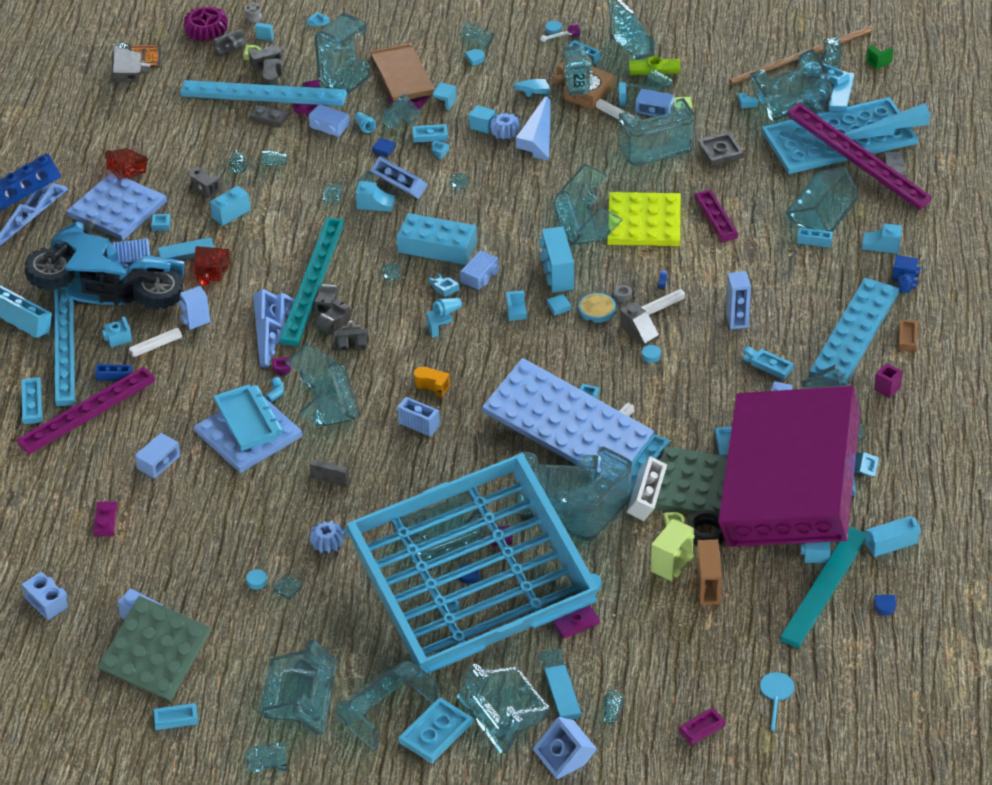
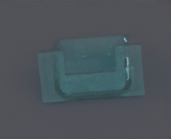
M315 640L307 641L306 649L303 651L271 658L259 712L267 719L301 721L315 735L323 734L338 661Z
M479 663L472 664L457 695L501 754L508 753L518 733L544 721L551 710L518 667L483 670Z

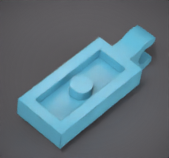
M749 346L743 350L745 355L742 357V360L751 362L752 366L782 380H785L794 369V363L766 350L760 349L758 352Z

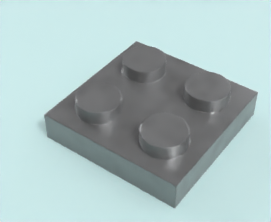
M731 132L698 140V146L711 166L744 158V152Z

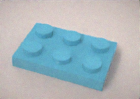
M439 697L398 737L401 745L432 764L473 724V717Z

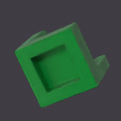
M871 45L867 47L866 61L876 69H879L893 61L894 49L890 47L880 51Z

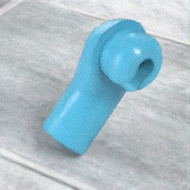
M279 377L271 379L272 391L265 395V398L270 403L284 393V384Z

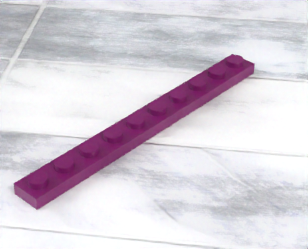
M798 103L788 111L787 116L918 210H921L932 201L931 195L801 103Z

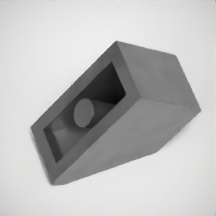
M633 302L620 310V327L644 346L659 338V334L647 311L637 303Z

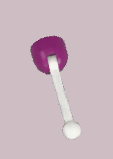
M574 23L569 25L567 31L549 36L543 35L540 37V40L545 42L547 39L566 34L571 37L580 36V29L578 24Z

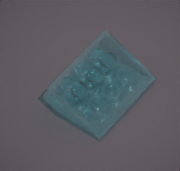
M608 0L611 38L635 60L655 56V41L651 38L635 12L621 0Z

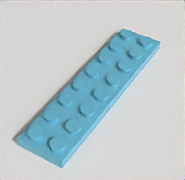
M864 278L810 369L809 377L838 386H846L898 296L899 288Z

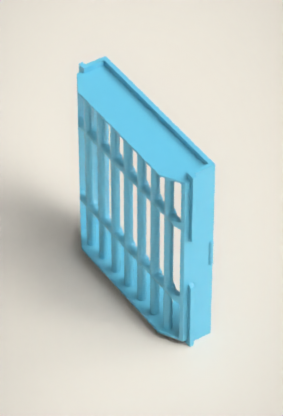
M523 453L451 482L442 483L423 491L421 494L351 521L343 529L346 537L351 536L363 567L409 655L417 665L416 671L419 677L481 652L486 646L532 627L535 629L597 602L596 594L599 588ZM513 472L516 484L487 496H480L476 489L477 486ZM467 490L474 500L408 528L404 527L400 520V517ZM520 491L525 500L493 514L486 507V504ZM476 508L479 509L483 517L417 545L413 544L409 537L412 534ZM529 508L534 516L504 530H499L495 523L497 520ZM390 521L393 522L397 532L366 544L361 533ZM485 525L489 527L492 535L426 562L422 561L418 554L421 551ZM535 525H539L543 532L542 535L513 547H509L504 540L508 536ZM402 539L406 549L375 561L371 551ZM548 541L553 550L522 564H518L513 556ZM494 542H497L501 549V552L435 579L431 578L427 571ZM411 556L415 564L414 567L384 578L380 568ZM556 558L562 566L561 569L532 581H527L523 574L524 571ZM503 559H506L510 566L508 570L445 596H441L437 589L440 585ZM420 573L425 583L393 595L389 585ZM567 575L572 584L542 598H536L532 591L534 588ZM512 576H515L520 584L518 587L453 614L449 612L446 606L450 602ZM429 590L434 599L433 601L407 612H402L398 605L399 602ZM575 592L578 593L572 597H569L565 600H562L560 602H557L553 605H550L542 609V606L547 605L551 602H554ZM522 593H525L530 602L464 631L459 630L455 623L460 619ZM436 608L439 609L443 618L415 630H412L407 622L409 619ZM532 610L535 611L534 613H531V614H529V615H527V616H524V617H522V618H520V619H517V620H515V621H513V622H510V623L505 624V625H503V626H501V627H498V628H496V629H494V630H491V631H489V632H487V633H484V634H482V635H479V636H477V637H475V638H472V639H470V640H468V641H465V640H464V639H466V638H468V637H471V636L476 635V634H478V633H480V632H483V631H485V630H487V629H490V628H492V627H495V626H497V625H499V624H502V623H504V622H506V621H509V620H511V619H513V618H516V617H518V616H521V615H523V614H525V613H528V612H530V611H532ZM446 625L448 626L452 636L426 647H420L416 639L417 637ZM457 643L456 646L426 658L428 654Z

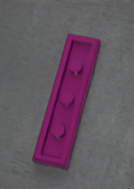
M712 190L694 193V199L719 240L725 242L737 239L738 232Z

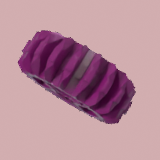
M203 6L202 8L197 7L196 10L191 9V12H188L184 17L183 26L186 35L190 39L194 38L195 41L201 40L203 42L204 40L209 41L224 35L228 28V19L225 12L221 9Z

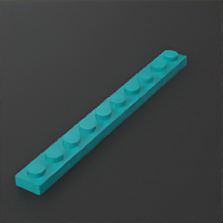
M327 217L282 332L280 343L283 345L298 347L300 345L315 305V298L319 294L345 225L344 219Z

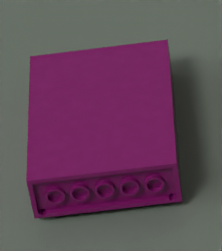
M853 385L736 394L718 521L727 547L847 541L860 421V408Z

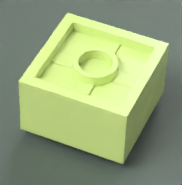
M675 519L669 522L651 544V572L670 581H673L675 577H679L681 569L688 561L694 558V528Z

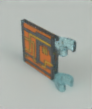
M116 42V47L140 53L141 63L150 64V68H160L161 45H127L123 42Z

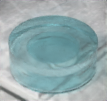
M463 173L452 175L451 186L455 189L466 188L468 186V176Z
M394 263L385 265L382 269L383 277L387 280L398 279L401 276L400 266Z

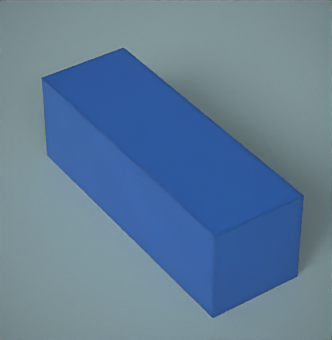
M97 364L95 369L96 381H119L133 373L132 365Z

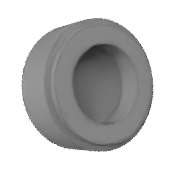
M620 285L614 289V299L616 301L628 302L631 300L632 289L630 287Z

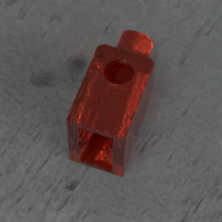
M127 148L114 151L109 149L106 151V169L120 179L146 173L148 157Z
M196 246L194 256L195 278L202 285H208L210 281H221L231 264L230 249Z

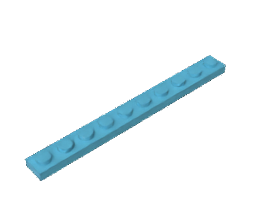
M185 80L180 94L181 97L343 106L347 91L345 89Z
M73 278L71 283H67V286H61L59 289L54 290L56 407L75 405L74 300L66 297L67 290L73 284Z

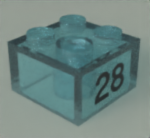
M583 45L563 47V75L569 95L590 93V86L593 85L590 72H593L592 63L589 62V53L585 52Z

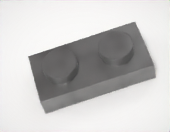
M256 105L249 117L251 121L281 128L288 119V113Z

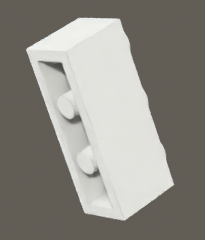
M649 456L639 469L626 513L642 521L646 520L655 508L667 464Z

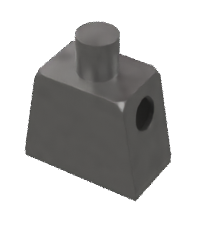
M114 47L111 69L112 83L138 82L140 73L149 74L150 64L141 63L140 53Z

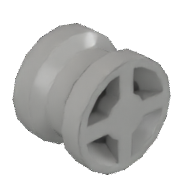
M249 3L245 6L247 22L257 23L261 21V6L258 3Z

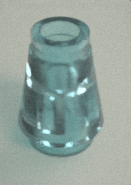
M655 69V71L650 70L646 82L650 83L651 86L670 89L673 79Z
M268 149L262 151V165L286 164L287 154Z
M234 151L231 158V169L236 173H243L248 167V162L240 151Z
M609 690L603 697L604 721L614 724L625 700L621 692Z

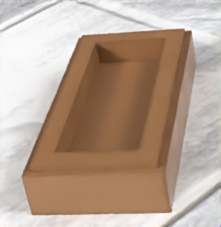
M899 319L898 350L917 351L918 321Z

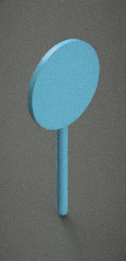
M779 672L765 675L760 682L761 692L767 698L774 700L771 731L775 730L778 700L787 699L794 691L793 680L788 675Z

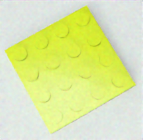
M609 192L607 245L680 246L681 193Z

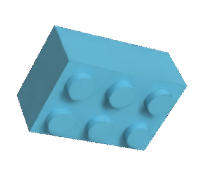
M564 227L542 229V237H539V244L542 250L539 251L540 261H544L543 272L544 274L547 273V286H551L552 293L574 290V261Z

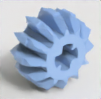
M507 112L494 115L490 122L492 135L503 140L505 138L510 140L511 137H516L520 129L518 117H514V114L509 115Z
M324 520L322 524L316 522V526L311 527L309 538L314 550H319L320 553L327 551L330 554L331 550L337 551L338 547L342 546L344 532L339 524H334L333 520L329 523H326Z

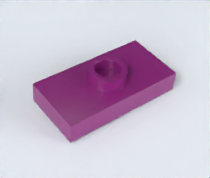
M590 605L553 621L554 627L563 639L600 624L599 617Z
M712 707L678 727V732L692 746L726 726V721Z

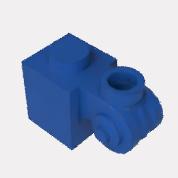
M896 255L892 281H898V288L902 293H908L912 289L917 288L918 278L916 277L920 276L921 266H918V258Z

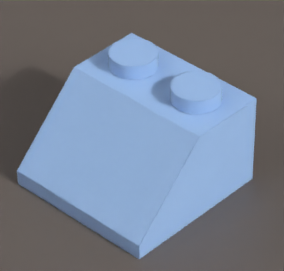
M557 717L534 746L533 750L554 777L559 779L584 766L596 752L597 748L574 720Z

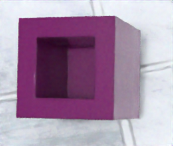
M886 363L875 375L874 390L891 398L901 388L903 371Z

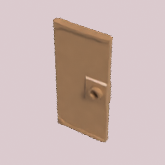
M411 43L371 52L372 59L394 102L433 95L435 88Z

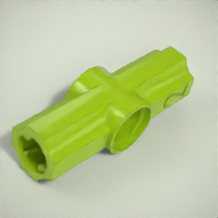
M650 56L647 60L629 61V76L647 75L650 78H659L662 74H679L681 69L680 58L662 59L659 56Z

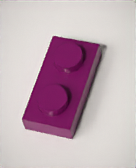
M117 501L97 502L93 530L94 537L115 535Z

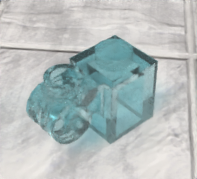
M404 93L392 104L390 109H386L383 112L382 119L388 128L393 129L399 125V119H404L408 124H411L422 113Z

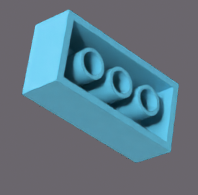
M411 213L407 214L397 234V249L399 253L467 265L477 244L476 225Z

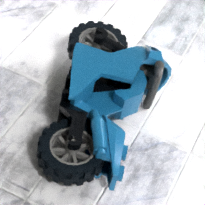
M93 220L88 222L84 232V223L76 221L66 226L54 235L49 249L40 248L39 251L35 250L25 260L26 279L30 281L31 285H36L37 288H45V290L54 288L56 290L61 286H67V283H71L72 278L75 277L76 280L67 290L66 297L79 302L118 306L138 300L139 304H144L147 308L166 309L168 306L172 307L176 302L178 303L181 300L180 293L183 292L184 261L145 255L133 262L129 267L124 268L117 259L118 252L107 238L91 235L95 226V221Z

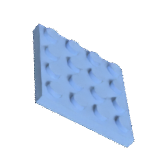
M111 172L67 210V216L86 225L90 220L95 221V229L123 241L167 202V196L130 179L120 178L118 174Z
M267 399L266 401L283 429V434L279 435L276 440L241 451L220 411L194 426L195 432L239 473L244 472L303 437L302 430Z

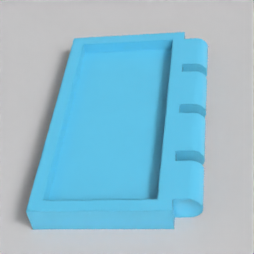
M248 384L213 396L217 408L241 451L276 440L279 435L283 434V429L257 385L250 386Z

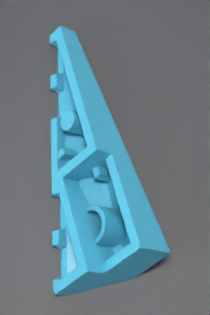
M926 103L847 132L845 135L852 140L894 135L895 129L929 125L930 112Z

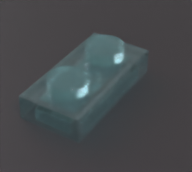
M466 21L459 36L489 49L495 34Z

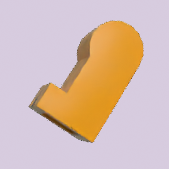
M418 367L414 370V384L419 389L434 391L435 396L443 398L450 387V374L428 367Z

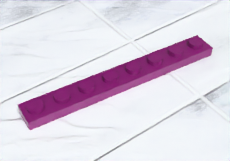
M142 367L16 439L17 444L30 455L155 382V377L146 368Z

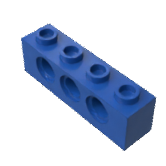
M49 153L39 156L36 160L23 165L20 169L0 179V211L62 177Z

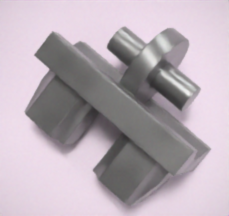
M241 29L213 39L219 56L246 46Z
M351 320L349 321V326H343L342 330L334 331L335 344L338 345L339 351L349 350V343H356V349L358 350L366 349L367 342H369L368 328L360 329V325L353 326V321Z

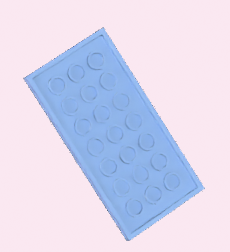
M524 358L509 373L482 406L481 410L483 413L613 486L655 432Z

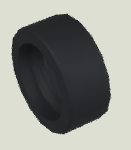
M700 510L692 514L688 519V526L694 528V545L698 544V540H718L719 544L722 543L724 536L718 522V512ZM701 524H711L716 526L718 530L714 533L705 534L697 531L695 527Z

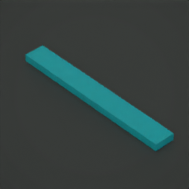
M849 527L847 541L839 542L780 636L781 642L796 648L801 647L863 547L866 539L865 532Z

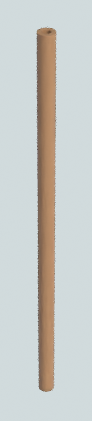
M871 26L865 27L731 78L729 83L732 86L871 33L873 29Z

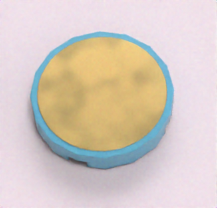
M603 293L589 294L583 297L579 303L580 315L587 321L593 320L594 323L610 320L616 311L614 299Z

